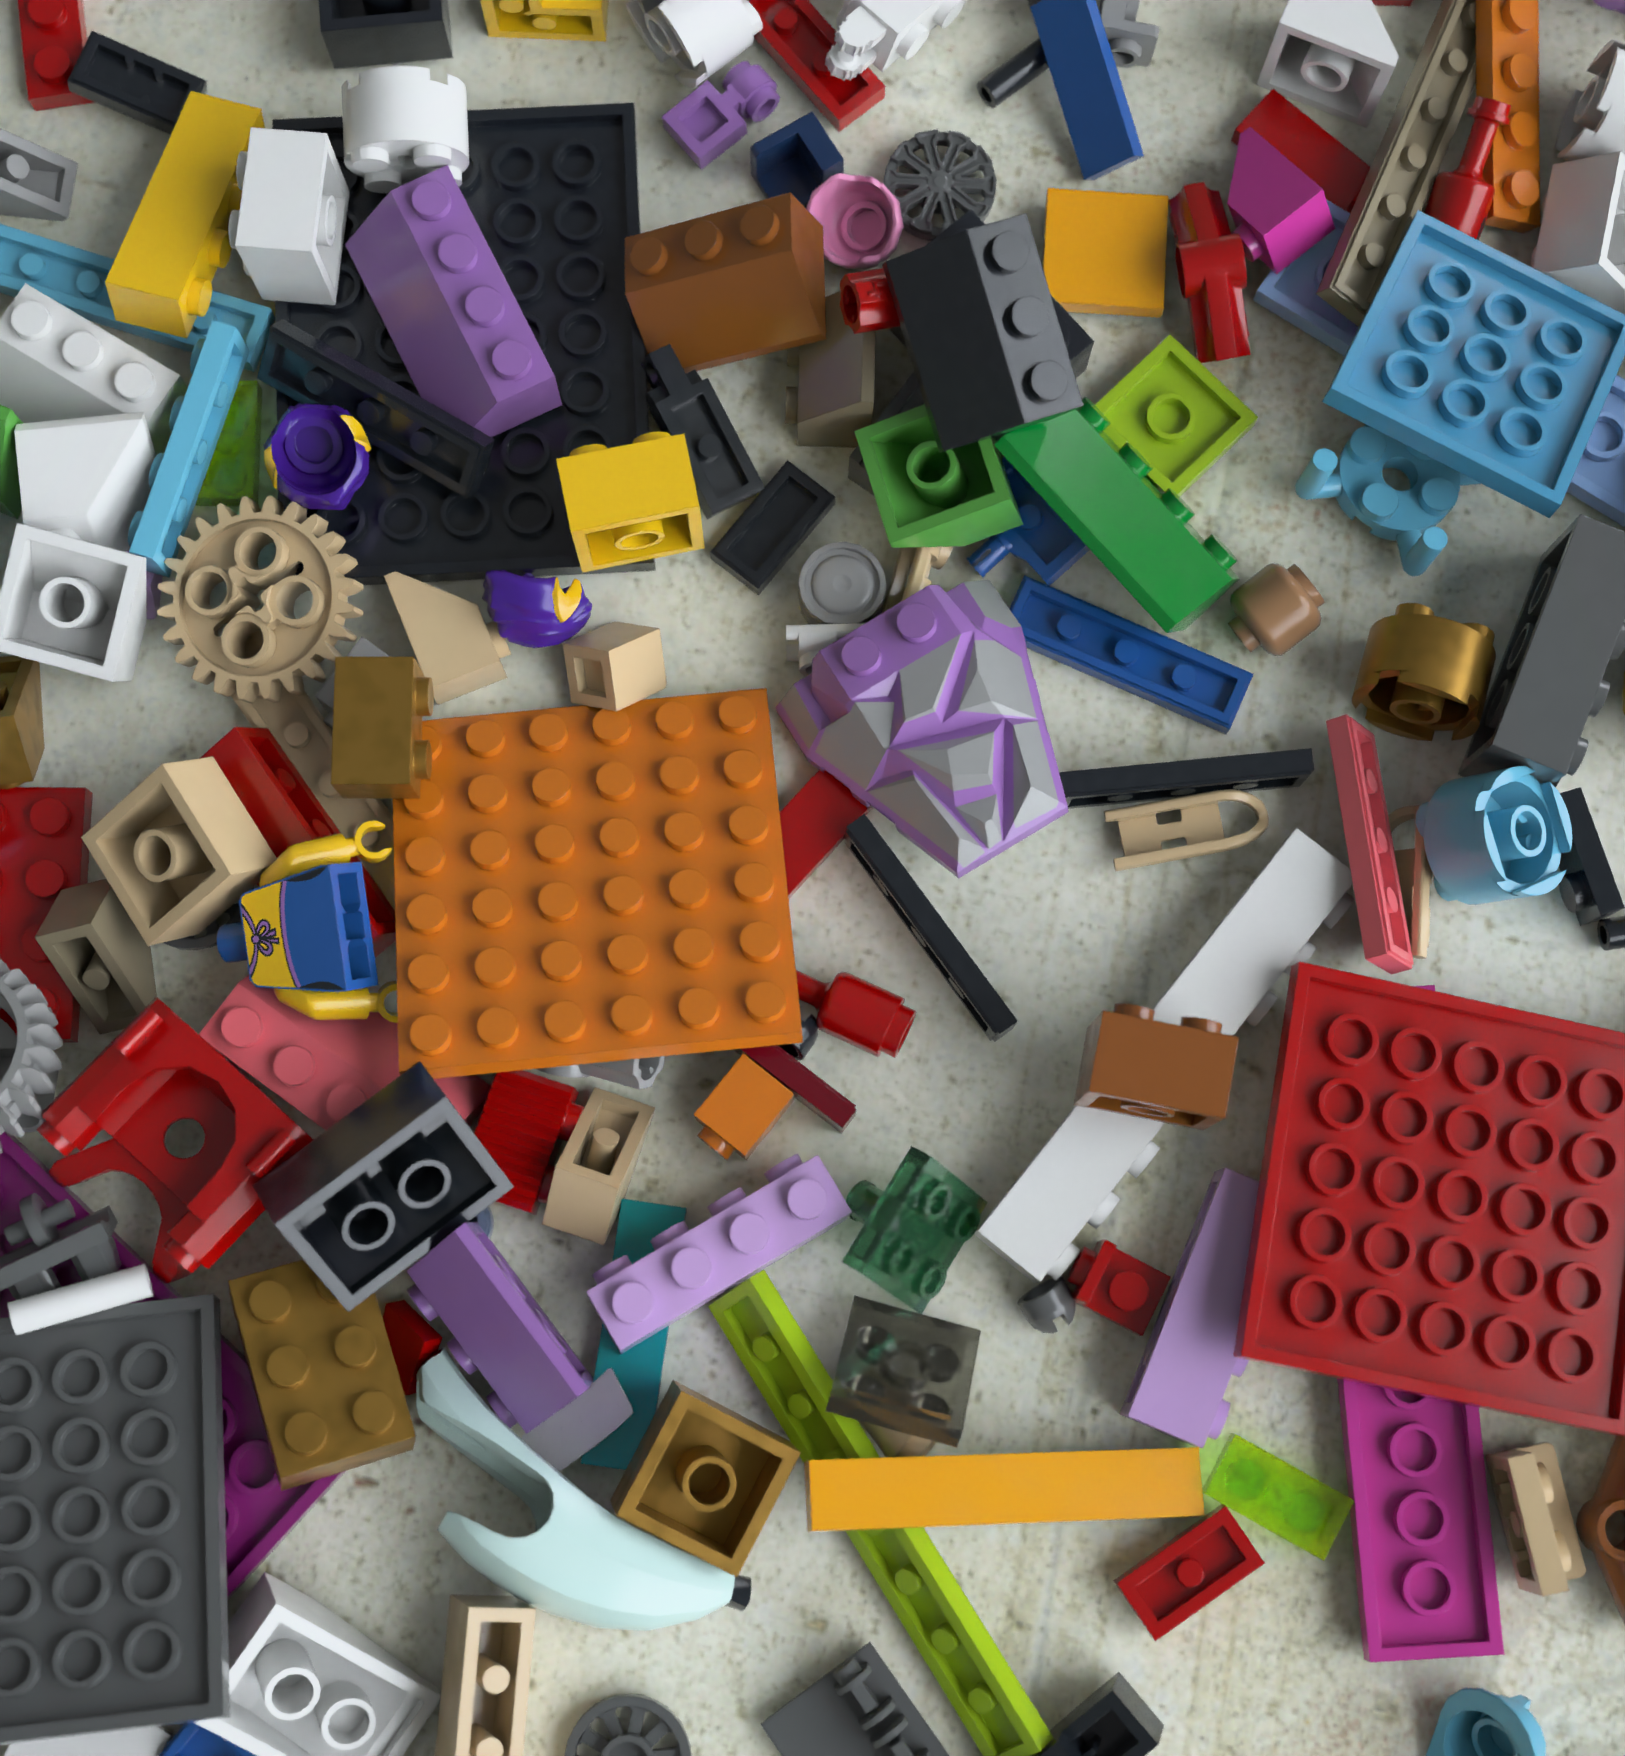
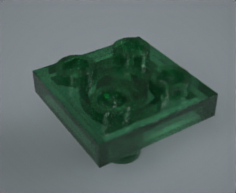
M911 1146L885 1191L877 1188L876 1185L867 1180L858 1182L850 1190L846 1198V1202L852 1211L849 1217L854 1221L863 1223L864 1226L842 1262L903 1305L922 1315L930 1299L934 1298L944 1286L947 1271L962 1245L976 1232L980 1222V1215L988 1202L932 1156Z

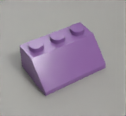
M465 1222L406 1271L415 1283L407 1289L411 1299L429 1321L440 1316L454 1335V1338L447 1342L449 1350L469 1375L479 1369L494 1389L493 1392L486 1396L489 1404L509 1428L519 1423L525 1433H529L591 1386L594 1380L592 1375L491 1239L481 1229L478 1222Z

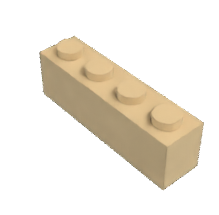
M450 1594L435 1756H523L536 1608L515 1596Z

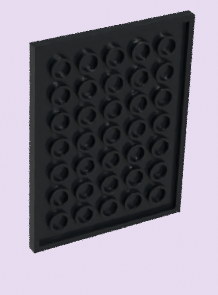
M634 103L467 110L469 166L462 172V185L459 186V189L555 375L562 405L492 437L495 441L479 489L468 499L370 443L371 450L368 452L369 474L362 486L354 493L347 507L343 510L306 508L307 518L314 513L329 522L325 534L334 531L344 537L346 542L337 554H348L358 562V565L344 576L354 579L363 585L387 584L384 576L395 571L421 582L485 579L486 572L491 570H506L519 576L531 573L534 577L656 571L654 558L582 573L570 531L556 461L557 458L567 457L572 450L584 445L602 444L608 449L633 444V440L638 436L650 433L649 408L645 397L648 391L647 377L641 366V362L646 358V347L625 295V238L641 233ZM342 116L273 119V129L327 133L349 189L336 305L275 301V323L281 319L286 320L420 397L345 246V243L388 193H377L365 189L364 177L351 172L345 166ZM276 390L277 423L288 407L299 403ZM278 490V500L283 502L285 511L292 501ZM303 563L299 564L294 575H299L303 571Z

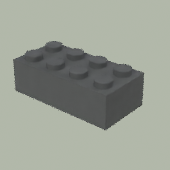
M1580 514L1542 554L1486 699L1479 728L1472 735L1458 775L1467 777L1515 766H1527L1535 770L1530 775L1535 777L1540 783L1551 782L1556 787L1562 777L1566 774L1572 776L1578 770L1588 747V740L1581 737L1588 716L1594 718L1599 713L1610 689V682L1602 679L1610 659L1616 661L1625 648V531Z

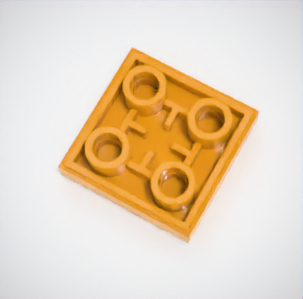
M1057 188L1047 189L1042 268L1050 294L1067 312L1161 318L1164 310L1168 196Z

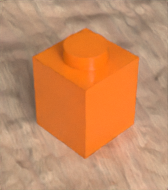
M743 1053L694 1113L696 1121L704 1126L697 1137L725 1160H728L734 1151L747 1160L794 1102V1093Z

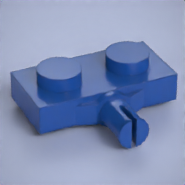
M1003 457L1002 461L1023 525L991 536L975 552L966 557V560L984 578L994 566L1011 552L1013 556L1028 562L1050 586L1090 549L1014 466Z

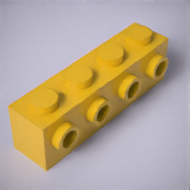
M190 91L105 280L116 321L187 339L196 317H204L206 315L212 298L211 282L217 268H225L232 253L228 233L229 218L232 210H240L242 190L238 187L236 177L238 154L240 151L248 150L251 127L265 128L261 108Z

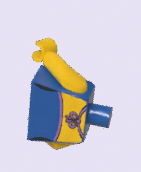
M376 820L367 821L357 829L354 837L345 838L342 833L289 846L261 873L259 887L241 894L239 906L242 922L224 924L219 928L217 947L221 958L228 963L247 961L249 978L255 987L274 988L275 995L281 1003L311 1019H366L369 1016V1012H380L386 1020L398 1023L397 1012H390L384 1007L385 997L390 992L397 990V981L385 983L377 993H369L367 988L378 986L379 983L362 862L350 863V857L359 856L362 860L369 863H379L391 854L392 848H385L379 852H370L361 843V839L366 833L383 830L386 826Z

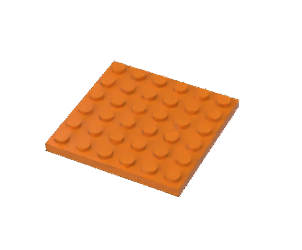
M767 688L644 699L619 711L581 705L422 720V740H429L431 743L430 779H421L420 798H393L398 1063L400 1075L419 1061L433 1079L803 1043Z

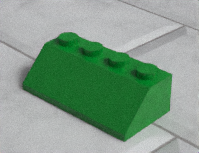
M1087 397L1082 399L1084 405L1055 419L1008 432L1002 436L994 446L1166 633L1186 630L1240 580L1230 568L1237 562L1232 552L1214 534H1210L1204 540L1188 523L1195 515L1192 509L1171 488H1168L1163 494L1160 493L1146 477L1153 469L1151 465L1130 443L1126 442L1119 448L1104 432L1111 424L1110 421Z

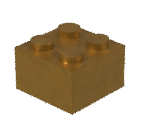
M673 1380L610 1502L616 1516L738 1577L801 1452L788 1439Z

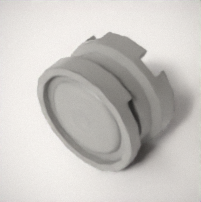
M844 541L826 544L814 551L803 564L798 582L801 614L809 625L867 623L880 615L885 600L886 580L884 569L875 555L861 545Z

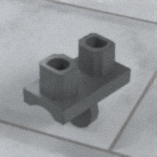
M33 1193L20 1199L19 1206L23 1219L4 1228L5 1236L12 1246L30 1237L33 1239L32 1242L0 1256V1291L9 1288L16 1300L61 1288L51 1267L70 1258L82 1281L117 1272L121 1266L117 1247L112 1238L118 1222L110 1206L57 1229L56 1225L75 1217L72 1204L68 1199H65L47 1207L38 1194Z

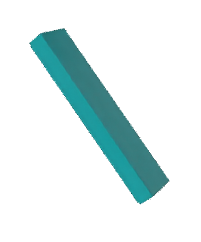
M622 1199L612 1261L627 1255L631 1263L634 1264L654 1252L655 1249L650 1240L668 1228L685 1221L687 1208ZM602 1323L593 1382L607 1369H612L633 1408V1414L609 1436L581 1457L580 1464L621 1470L627 1469L657 1411L669 1326L620 1354Z

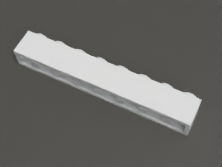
M1296 828L1281 844L1152 1007V1010L1155 1011L1154 1020L1180 1025L1182 1017L1209 1019L1222 1024L1221 1034L1231 1036L1237 1032L1244 1021L1255 1027L1278 998L1269 990L1280 975L1285 972L1290 976L1292 965L1299 961L1306 963L1315 952L1316 947L1308 942V940L1320 924L1324 923L1331 929L1354 902L1355 899L1346 892L1353 884L1350 868ZM1075 1105L973 1234L1033 1283L1041 1282L1046 1274L1056 1281L1080 1251L1079 1248L1071 1243L1087 1222L1097 1229L1119 1202L1120 1198L1112 1192L1117 1183L1127 1171L1137 1178L1157 1154L1160 1147L1151 1140L1164 1123Z

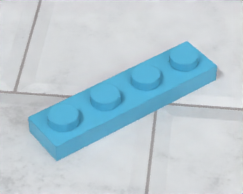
M212 320L206 338L199 339L196 342L190 359L192 377L185 396L180 395L175 400L170 413L169 426L172 433L165 452L158 453L152 462L149 473V487L151 491L144 511H138L134 515L128 531L129 553L146 557V571L170 578L172 569L164 561L166 558H177L181 547L177 538L179 535L184 536L250 352L236 326Z

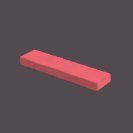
M1345 714L1327 720L1326 725L1365 960L1390 974H1395L1413 969L1412 965L1414 962L1376 742L1373 733Z

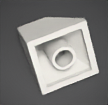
M144 412L16 424L14 434L24 524L124 552L130 550L128 544L129 527L134 515L138 511H144L151 491L149 487L150 468L156 457Z

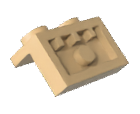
M1541 1442L1486 1454L1485 1457L1519 1589L1542 1597L1569 1591L1567 1580L1583 1577L1586 1573V1568L1554 1446L1551 1443Z

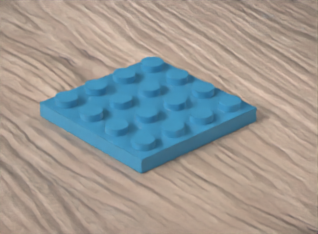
M1418 210L1322 402L1522 505L1551 518L1562 504L1624 359L1625 314Z

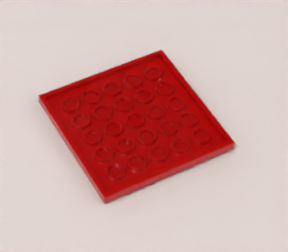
M1300 961L1292 965L1233 1357L1610 1435L1625 1436V1033Z

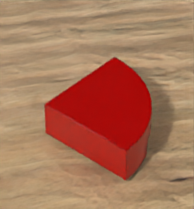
M405 1300L386 1303L383 1322L405 1396L415 1394L418 1368L428 1356L439 1349L443 1337Z

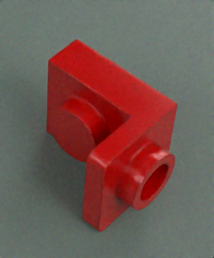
M1106 1239L1098 1241L1094 1250L1083 1246L1066 1280L1075 1285L1072 1293L1073 1300L1076 1304L1138 1336H1143L1171 1276L1116 1248V1244Z

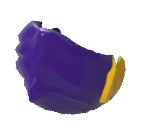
M298 403L295 406L288 407L263 446V459L273 487L278 489L292 502H296L308 509H345L354 493L362 486L369 474L368 452L371 450L367 435L361 424L350 415L348 410H344L336 405Z
M506 570L486 572V578L483 583L485 591L482 599L488 604L487 611L489 617L497 623L500 637L506 638L511 643L530 648L558 645L577 634L591 616L592 603L585 596L582 584L578 579H573L571 586L561 589L558 577L535 578L531 573L519 576Z

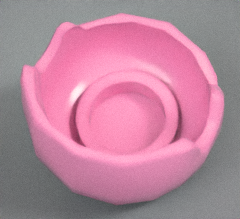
M834 174L812 191L806 207L823 226L824 258L846 269H867L877 266L879 262L886 261L896 250L904 227L899 200L883 183H880L871 176Z

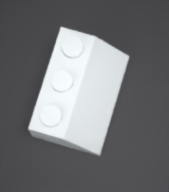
M25 283L0 318V405L12 409L23 423L144 412L155 454L165 452L172 433L169 420L173 404L180 395L185 396L188 388L182 377Z

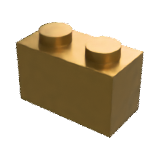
M414 656L335 657L331 785L343 799L420 798L421 779H430L431 743L429 740H422V716H432L433 682L431 677H424Z

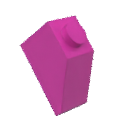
M1251 127L1242 132L1239 138L1227 201L1236 227L1231 234H1240L1244 254L1249 261L1253 262L1259 258L1273 272L1278 274L1331 233L1335 226L1323 189Z

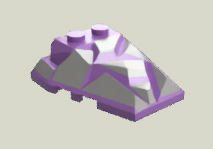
M990 580L962 582L948 592H945L939 584L928 585L820 650L812 660V673L794 683L775 708L811 765L822 772L826 770L850 789L852 796L867 808L870 805L895 824L900 834L958 879L1069 812L1050 735L1047 731L1040 696L1030 665L1022 627Z

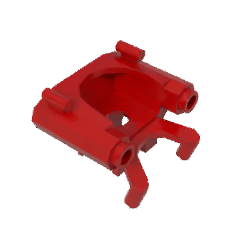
M157 997L43 1110L41 1116L45 1121L36 1129L51 1145L66 1156L55 1161L49 1170L50 1177L59 1186L76 1185L107 1172L115 1171L136 1177L153 1193L159 1205L162 1219L152 1264L154 1266L152 1269L154 1274L164 1283H171L190 1276L201 1264L209 1270L266 1210L253 1184L314 1140L256 1085L227 1061L221 1053L216 1051ZM183 1119H191L198 1122L205 1133L204 1144L200 1151L188 1158H178L171 1155L165 1145V1136L170 1126ZM102 1129L113 1137L83 1150ZM75 1148L80 1150V1152L68 1156Z

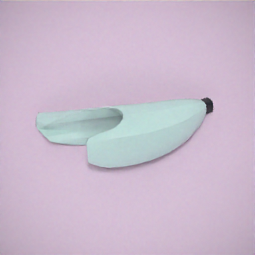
M445 1348L433 1352L418 1368L416 1408L420 1419L459 1452L517 1495L531 1509L535 1519V1533L526 1537L510 1538L496 1533L458 1513L450 1511L446 1513L438 1527V1531L469 1565L492 1583L516 1598L551 1615L595 1628L649 1631L698 1620L723 1606L740 1611L747 1607L751 1596V1577L742 1575L735 1577L671 1543L635 1528L608 1512L538 1455L491 1411L464 1378Z

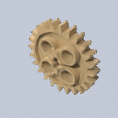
M244 496L241 497L239 515L231 508L220 503L217 505L219 523L213 525L198 516L195 519V523L201 536L196 541L181 535L177 538L180 546L187 552L184 559L166 558L164 561L170 569L177 573L175 581L159 583L157 588L173 596L172 604L157 610L159 616L176 622V625L169 629L163 635V638L174 645H184L176 655L175 661L187 667L196 665L192 679L205 685L214 681L213 691L218 694L230 697L236 690L238 699L254 703L260 690L264 699L277 703L280 702L283 684L290 693L298 696L304 695L302 676L307 675L323 683L326 681V677L320 663L324 659L335 663V657H342L334 647L337 641H356L357 636L345 628L344 623L345 619L363 616V610L348 603V596L364 590V586L360 582L347 578L344 575L353 570L358 565V562L348 554H337L346 542L344 537L334 531L325 534L329 522L315 513L307 518V509L296 502H291L284 511L283 502L273 496H267L262 509H260L257 502ZM274 542L276 545V555L273 562L268 567L259 569L258 556L264 546ZM303 563V571L299 575H294L299 564ZM225 581L227 585L225 600L218 607L212 609L210 606L211 592L217 584ZM264 589L260 596L265 605L260 610H256L261 604L257 594ZM311 591L313 604L310 611L305 616L296 619L294 615L296 599L302 593ZM223 624H227L222 635L218 636V629ZM261 630L263 633L262 648L255 656L248 658L245 653L247 639L255 631Z

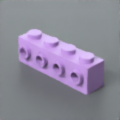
M798 1154L787 1158L764 1173L769 1184L746 1196L741 1187L737 1188L709 1205L707 1208L712 1217L695 1228L689 1230L685 1221H682L654 1237L650 1242L655 1251L634 1264L631 1263L627 1255H624L596 1271L592 1276L597 1285L586 1291L587 1296L619 1353L626 1352L844 1222L852 1211L819 1155L805 1163L802 1162Z

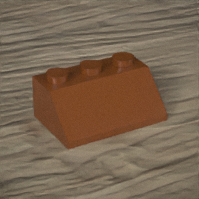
M789 192L626 237L625 295L647 353L649 354L670 344L685 373H688L694 369L700 371L825 340L826 306L823 226Z

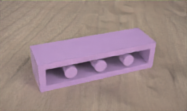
M1226 1167L1215 1171L1119 1413L1122 1416L1199 1448L1204 1447L1207 1437L1216 1440L1220 1435L1230 1409V1402L1222 1399L1231 1375L1240 1377L1249 1362L1246 1359L1233 1357L1259 1181Z

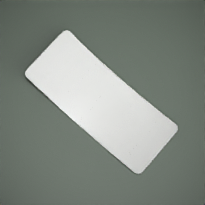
M609 1368L591 1384L588 1390L529 1433L523 1434L521 1439L560 1472L623 1424L633 1414V1408L613 1370Z

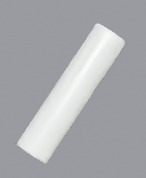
M145 1264L8 1302V1310L16 1335H20L152 1297L153 1290Z

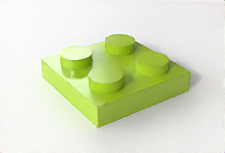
M1171 334L1095 404L1111 423L1104 430L1119 448L1126 442L1130 443L1153 468L1146 477L1161 494L1168 488H1171L1179 496L1183 495L1250 431L1258 419L1255 413Z

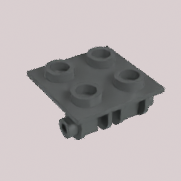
M868 1642L761 1723V1726L782 1756H949L871 1642Z

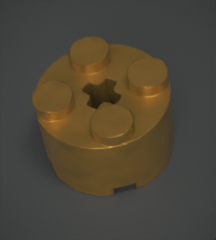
M1399 604L1396 607L1395 615L1378 620L1370 628L1352 695V704L1356 709L1362 703L1368 708L1365 716L1368 722L1398 736L1432 741L1435 731L1454 730L1451 741L1467 738L1473 735L1480 725L1496 660V651L1493 647L1495 634L1489 627L1479 623H1459L1435 616L1429 607L1422 604Z

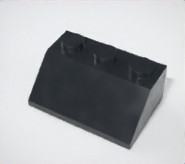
M1026 213L964 230L882 264L939 453L1052 420L1084 406Z
M420 1061L253 1184L273 1224L348 1312L437 1246L454 1230L465 1222L470 1221L514 1187Z

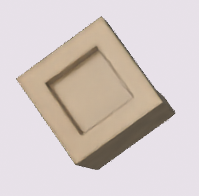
M611 622L563 643L571 703L619 711L665 689L667 685L660 628Z

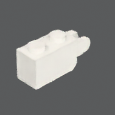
M845 0L836 18L837 30L834 39L836 44L835 46L832 45L831 50L828 51L825 65H827L831 72V76L834 75L837 78L843 79V81L845 79L851 80L852 77L856 78L857 73L861 74L871 64L883 72L900 56L905 60L913 57L925 43L929 31L937 24L941 28H946L958 16L966 0Z

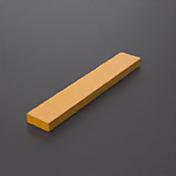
M1199 1447L807 1460L804 1462L807 1532L1205 1516Z

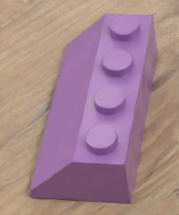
M448 165L391 190L345 243V246L420 397L490 437H494L562 405L555 375Z

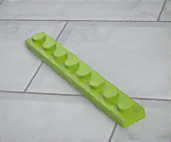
M765 1270L750 1277L708 1306L787 1437L801 1452L800 1458L803 1463L807 1460L880 1458ZM924 1528L846 1531L982 1755L1031 1756L1040 1752L1054 1737Z

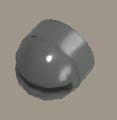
M1061 1276L1056 1281L1052 1278L1037 1285L1024 1294L1017 1302L1027 1321L1034 1329L1042 1333L1058 1332L1053 1319L1061 1316L1065 1323L1069 1325L1075 1315L1076 1303L1073 1300V1294Z

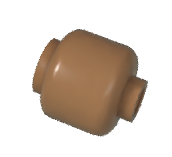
M1271 563L1231 594L1230 604L1237 616L1228 625L1250 653L1261 646L1267 653L1281 656L1319 627L1321 624V614L1318 608L1325 601L1296 564L1286 569L1280 564Z

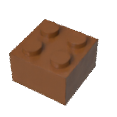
M1117 1003L1114 1004L1113 1012L1103 1010L1087 1027L1073 1105L1198 1130H1205L1226 1118L1239 1037L1221 1034V1023L1198 1017H1182L1180 1025L1155 1021V1011L1150 1008Z

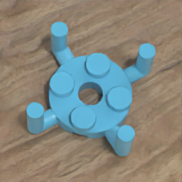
M1364 425L1353 432L1338 459L1336 454L1330 449L1322 448L1317 450L1297 480L1295 491L1300 498L1305 500L1336 497L1342 511L1351 520L1356 516L1360 521L1372 528L1369 533L1382 539L1397 541L1403 570L1410 576H1419L1426 571L1447 545L1448 537L1446 532L1435 526L1445 518L1455 505L1460 486L1481 483L1368 425ZM1395 468L1402 471L1410 481V489L1405 491L1393 489L1384 481L1382 470Z

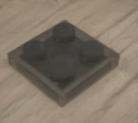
M854 1295L826 1412L957 1448L964 1428L981 1330Z

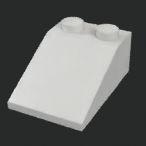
M264 1572L228 1623L230 1718L194 1723L257 1756H403L440 1702L441 1691L320 1602Z

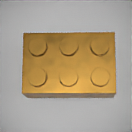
M304 1259L228 1281L230 1301L281 1491L413 1450L416 1434L375 1292L348 1312Z

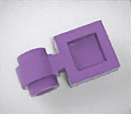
M748 61L738 63L726 74L722 82V87L725 90L724 93L720 94L707 80L661 116L664 129L701 170L747 134V126L744 119L751 118L754 122H760L767 118L778 106L780 96L776 92L777 84L760 65H751Z

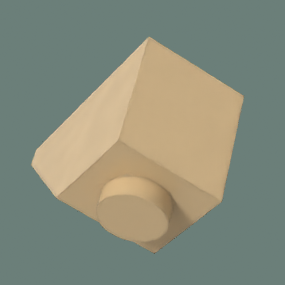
M396 571L384 576L424 677L432 678L434 699L437 705L507 678L500 660L511 655L505 638L500 637L495 621L485 623L477 604Z
M594 1087L555 1166L542 1221L543 1225L601 1245L605 1244L620 1211L621 1201L627 1193L654 1115L655 1107Z

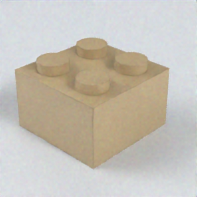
M214 757L161 764L81 837L147 946L197 935L236 903L240 899L241 894L250 891L260 882L261 873L277 859Z

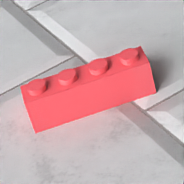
M249 975L235 986L199 1033L213 1048L324 1130L332 1127L400 1076L398 1063V1023L386 1020L380 1012H369V1016L366 1019L314 1020L281 1003L275 995L274 988L255 987L251 983ZM477 1075L434 1079L470 1127L483 1110L492 1086Z

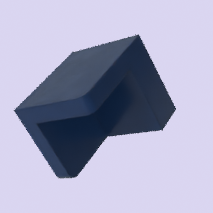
M813 112L804 115L750 147L751 176L766 199L791 192L806 208L812 191L830 176L844 172L843 157Z

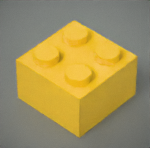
M663 431L650 432L635 438L633 444L608 449L602 444L584 445L572 450L569 456L556 459L570 531L582 573L705 548L700 505L684 433L671 436Z

